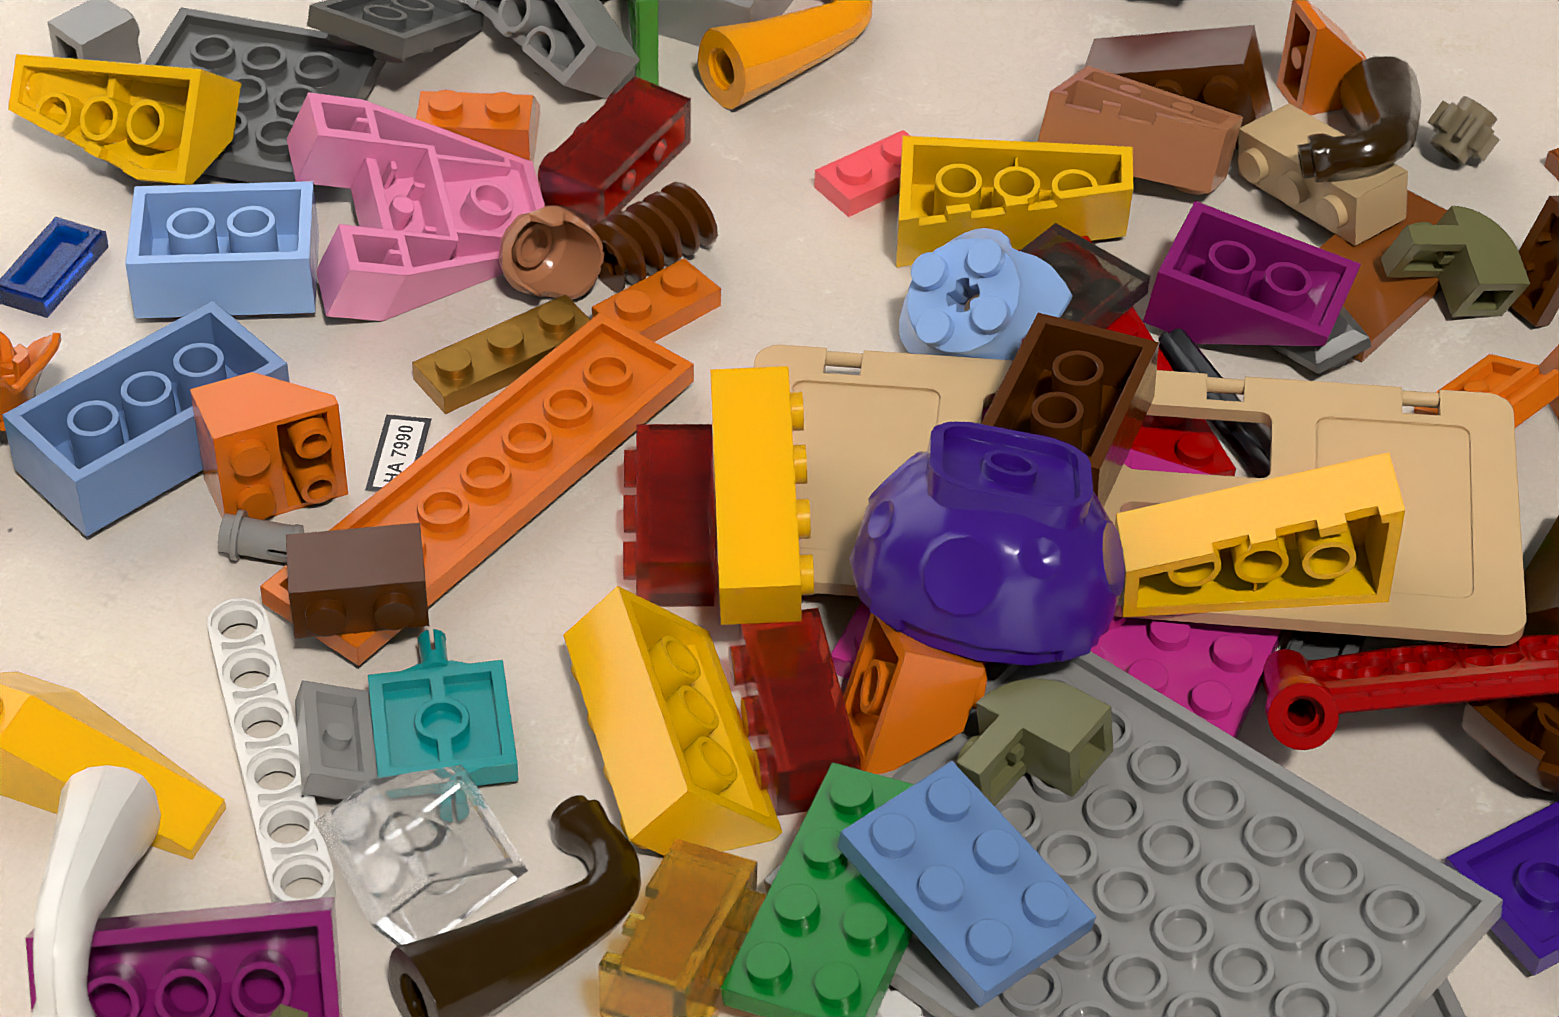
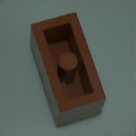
M420 523L286 534L288 593L295 639L429 626Z

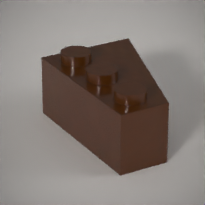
M1255 25L1095 38L1085 67L1089 65L1242 116L1241 127L1273 111ZM1239 135L1237 138L1235 149H1239Z

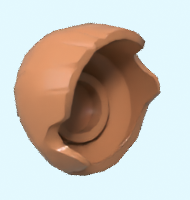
M545 206L532 212L519 214L507 227L501 238L499 262L503 275L510 285L519 292L553 298L566 294L570 299H575L587 293L596 282L597 275L601 271L600 266L604 261V252L602 251L603 245L600 237L580 216L560 206Z

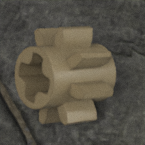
M1463 96L1457 105L1453 102L1449 104L1443 100L1427 121V123L1434 127L1433 131L1436 132L1430 140V144L1444 156L1462 166L1465 165L1470 157L1473 159L1477 157L1485 161L1500 140L1493 134L1495 131L1491 129L1496 123L1497 118L1483 105L1467 96Z

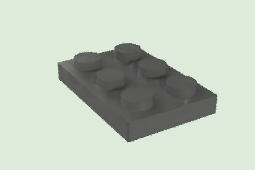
M324 0L310 5L307 26L327 33L326 38L333 43L345 46L361 45L374 50L373 55L380 60L402 63L408 57L419 53H430L436 47L447 43H457L463 37L482 31L484 14L474 10L468 4L457 0Z

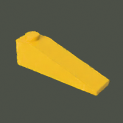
M18 671L0 672L1 796L57 814L61 790L72 775L89 767L105 765L125 767L143 775L153 787L157 796L161 817L159 830L151 846L193 860L226 810L225 799L78 691Z

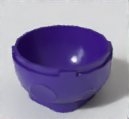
M949 421L933 428L926 452L919 451L894 471L868 498L869 504L866 507L849 560L860 600L870 609L872 614L880 618L886 625L932 648L978 661L1019 665L1063 662L1089 654L1091 648L1098 644L1099 638L1108 632L1124 587L1125 564L1123 547L1118 530L1110 520L1097 495L1093 492L1091 462L1086 454L1073 445L1036 434L973 422Z

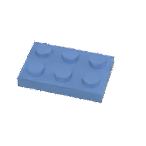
M953 761L928 775L840 833L837 845L840 851L979 1007L988 1003L1089 933L1095 922L1096 915Z

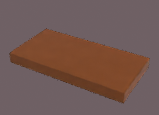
M1407 190L1406 219L1356 246L1334 234L1319 247L1361 264L1343 305L1371 341V348L1353 356V358L1361 362L1370 356L1442 289L1438 277H1387L1381 257L1407 225L1418 222H1429L1432 225H1436L1448 211Z

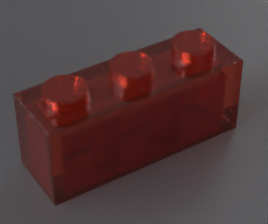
M634 76L617 93L611 94L605 104L586 122H581L575 128L573 134L555 151L549 152L543 158L538 169V181L540 182L545 206L563 207L580 216L590 226L600 221H607L609 216L621 211L691 143V98Z
M637 424L636 450H624V488H636V495H624L623 526L624 533H636V541H623V580H636V595L660 607L714 606L715 532L712 424Z
M819 608L802 609V621L739 624V645L729 646L728 648L732 683L734 686L744 685L747 695L741 697V716L744 732L747 738L757 736L760 747L753 751L754 770L760 790L770 789L777 816L808 812L832 763L859 770L861 767L859 752Z

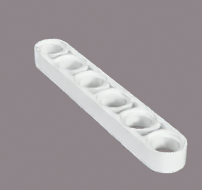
M237 598L224 601L212 609L208 616L207 628L271 902L304 900L289 897L283 891L290 882L296 879L312 878L319 881L322 887L315 895L305 899L335 897L336 903L334 872L314 795L302 794L297 728L267 613L263 606L254 600ZM238 623L250 624L256 628L255 632L250 636L242 639H230L222 635L226 628ZM248 671H259L269 676L263 684L254 688H243L233 683L235 678ZM270 720L281 725L280 730L276 734L267 738H254L245 733L249 726L259 721ZM274 771L287 772L295 777L291 784L280 790H268L258 785L259 780L264 775ZM295 823L308 829L306 836L294 843L283 844L270 838L274 830L285 824Z

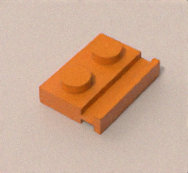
M1489 354L1435 393H1439L1440 390H1453L1499 395L1512 405L1516 428L1559 396V370L1553 369L1545 375L1540 373L1539 365ZM1414 407V414L1438 415V408Z

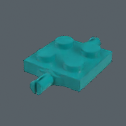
M433 629L435 649L432 650L429 630H425L417 639L421 664H416L402 671L368 675L380 797L427 791L436 792L439 821L445 825H452L450 803H453L456 825L465 822L468 818L464 788L519 781L503 660L477 663L448 661L445 633Z

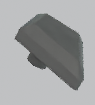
M1344 306L1325 346L1267 345L1317 374L1330 368H1340L1347 363L1349 358L1372 347L1369 336Z

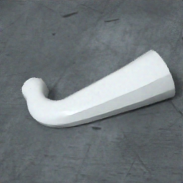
M105 765L86 768L72 775L61 790L55 829L35 915L33 964L37 1001L32 1010L31 1017H96L87 994L89 953L96 922L130 870L148 851L159 830L161 817L157 796L153 787L143 775L125 767Z

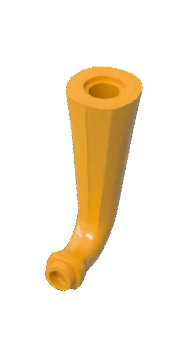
M831 0L832 3L754 22L709 28L702 37L698 51V70L706 89L722 107L734 109L833 56L856 40L872 18L873 1Z

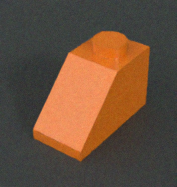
M1292 0L1277 87L1290 104L1309 115L1342 109L1340 89L1344 74L1359 62L1366 60L1363 52L1355 47L1345 32L1309 0Z

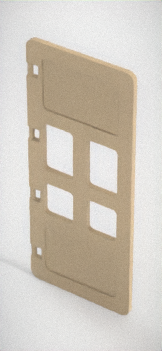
M795 345L768 346L756 355L753 368L788 366L790 392H803L804 431H792L793 445L806 444L807 484L795 485L796 499H809L811 538L799 539L800 555L813 554L814 593L859 596L852 576L853 570L849 557L854 548L866 507L869 504L868 498L894 471L919 451H927L930 434L935 426L949 421L981 424L983 410L991 405L1013 360L864 350L863 353L827 351V348ZM826 366L861 368L860 375L825 373ZM1156 371L1155 395L1146 415L1265 424L1271 431L1270 474L1265 478H1247L1136 470L1127 467L1124 463L1104 506L1114 525L1116 513L1390 452L1405 507V515L1389 602L1129 618L1490 646L1511 645L1522 637L1526 623V603L1513 407L1505 398L1483 392L1440 390L1439 393L1406 391L1402 390V387L1248 376H1245V379L1207 377L1208 374ZM1207 392L1243 395V402L1207 399ZM1402 406L1438 408V415L1402 413ZM717 548V553H716V568H717V574H718V576H719V570H718V548ZM1120 599L1114 613L1116 617H1122Z

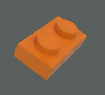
M683 258L592 306V318L601 312L655 342L720 307L721 288Z

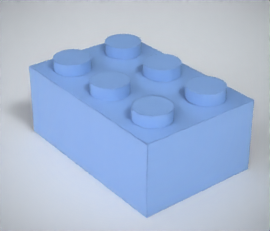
M313 181L134 186L125 262L134 317H183L211 301H214L231 316L316 313V270L318 267L319 228Z

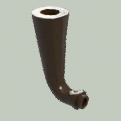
M1374 56L1359 62L1344 74L1340 89L1341 105L1346 119L1357 132L1335 137L1325 133L1307 136L1308 143L1297 145L1303 179L1314 177L1315 182L1318 183L1324 182L1338 174L1381 167L1403 158L1414 147L1420 120L1421 96L1416 74L1407 62L1394 56Z
M583 795L572 796L560 803L551 815V822L555 826L554 838L561 850L579 856L587 863L589 875L586 878L469 925L394 948L389 959V978L391 990L402 1017H492L584 955L616 929L630 912L639 896L641 871L634 847L624 834L608 819L600 801L596 799L587 800Z

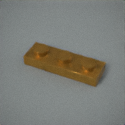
M564 294L413 361V380L440 410L447 414L509 386L591 319Z

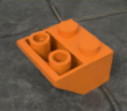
M254 372L190 389L204 480L222 519L225 513L236 515L238 510L241 509L247 510L248 517L264 520L348 495L339 404L334 395Z

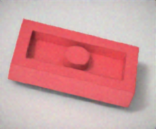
M904 130L899 131L816 169L814 188L847 217L899 194L902 137L910 135Z

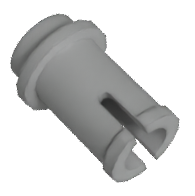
M241 509L238 510L236 515L225 513L218 534V551L229 553L230 560L238 561L241 555L287 563L286 534L304 533V526L248 517L247 510Z

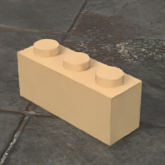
M1288 103L1240 128L1239 176L1354 246L1406 219L1408 171L1395 163L1363 171L1338 174L1324 182L1316 183L1314 177L1303 179L1297 145L1308 143L1307 136L1312 134L1325 133L1333 137L1344 136V134L1292 104Z

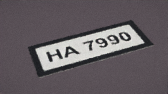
M386 414L365 491L377 492L422 456L432 418Z

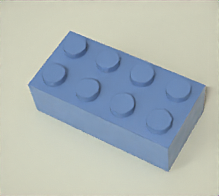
M211 301L2 414L14 469L87 537L203 470L190 389L250 372L290 382L288 364L218 304Z

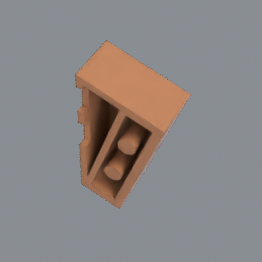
M1088 65L1050 91L1038 142L1133 147V177L1173 185L1176 189L1189 194H1210L1227 177L1243 117Z

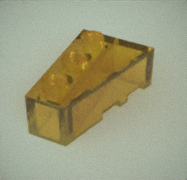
M675 839L646 886L645 896L649 897L650 900L643 915L630 912L623 924L622 935L632 937L623 953L618 955L606 951L598 964L600 1017H719V1008L714 1007L721 991L720 988L740 950L738 947L744 933H748L766 897L765 893L757 891L758 861Z

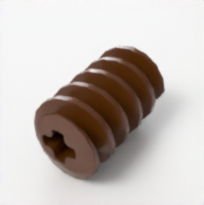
M673 182L663 187L660 192L656 191L646 196L643 201L627 206L625 211H619L609 216L607 221H600L592 225L591 227L602 241V251L604 252V261L600 266V274L597 276L608 288L619 293L624 290L625 281L634 285L645 279L647 274L653 275L662 270L665 264L670 266L681 260L682 255L690 256L697 253L700 245L708 246L715 243L718 236L717 224L706 201L685 183Z

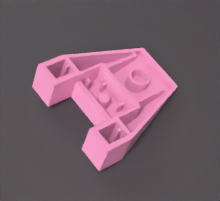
M308 92L286 139L296 182L313 181L314 185L351 189L359 226L338 225L316 270L325 313L329 317L384 321L502 275L499 255L501 238L505 230L519 214L545 207L532 161L363 99Z

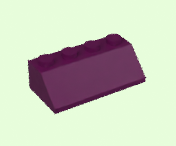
M335 897L98 918L89 953L87 973L88 1000L96 1017H269L280 1004L307 1012L308 1017H342ZM34 929L25 938L31 1014L37 1001L33 964Z

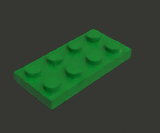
M836 763L831 764L720 988L725 1006L762 1017L876 1016L913 931L840 851L837 845L842 830L914 784Z

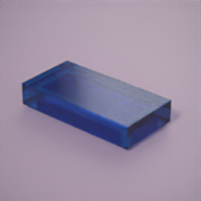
M55 216L0 278V304L48 318L108 249L109 244L106 231Z

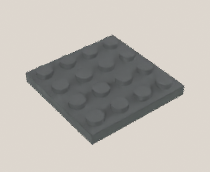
M181 7L148 57L145 65L202 69L240 82L241 89L233 140L202 174L241 182L269 183L296 182L286 139L308 92L366 100L387 61L376 58L373 55L374 50L361 45L345 46L333 43L326 38L327 33L322 31ZM314 185V193L319 185Z

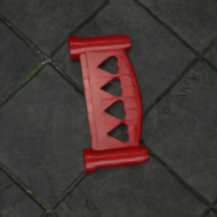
M1559 634L1522 636L1517 642L1507 646L1434 642L1365 651L1317 660H1307L1301 653L1295 650H1278L1268 656L1262 673V683L1268 696L1265 706L1266 718L1271 732L1280 743L1295 750H1310L1323 745L1331 738L1337 728L1339 714L1559 694Z

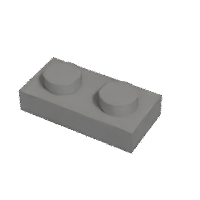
M302 680L295 699L302 794L371 803L378 785L369 692Z

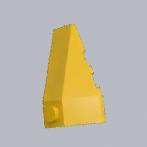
M16 54L8 110L46 131L76 144L94 157L122 169V172L137 180L175 185H192L233 140L241 83L202 69Z

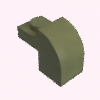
M1451 206L1436 225H1432L1429 222L1407 225L1381 257L1387 277H1438L1451 316H1502L1530 285L1518 249L1505 230L1486 215L1462 206Z
M1024 679L1004 684L987 693L976 703L980 736H973L966 742L959 753L956 766L994 806L1002 800L1026 772L1073 797L1113 752L1111 706L1060 681Z

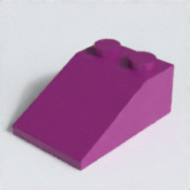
M1194 201L1157 273L1143 323L1168 333L1176 328L1183 329L1194 343L1325 346L1361 264Z

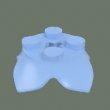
M988 228L975 229L961 234L937 248L933 253L928 252L920 255L914 261L911 267L912 281L904 299L899 319V336L908 353L1014 360L1021 342L1026 337L1037 313L1060 318L1073 295L1064 280L1050 264L1037 256L1012 248L1010 239L1001 231ZM975 295H979V297L974 298L970 301V310L964 311L965 305L969 301V299H971Z

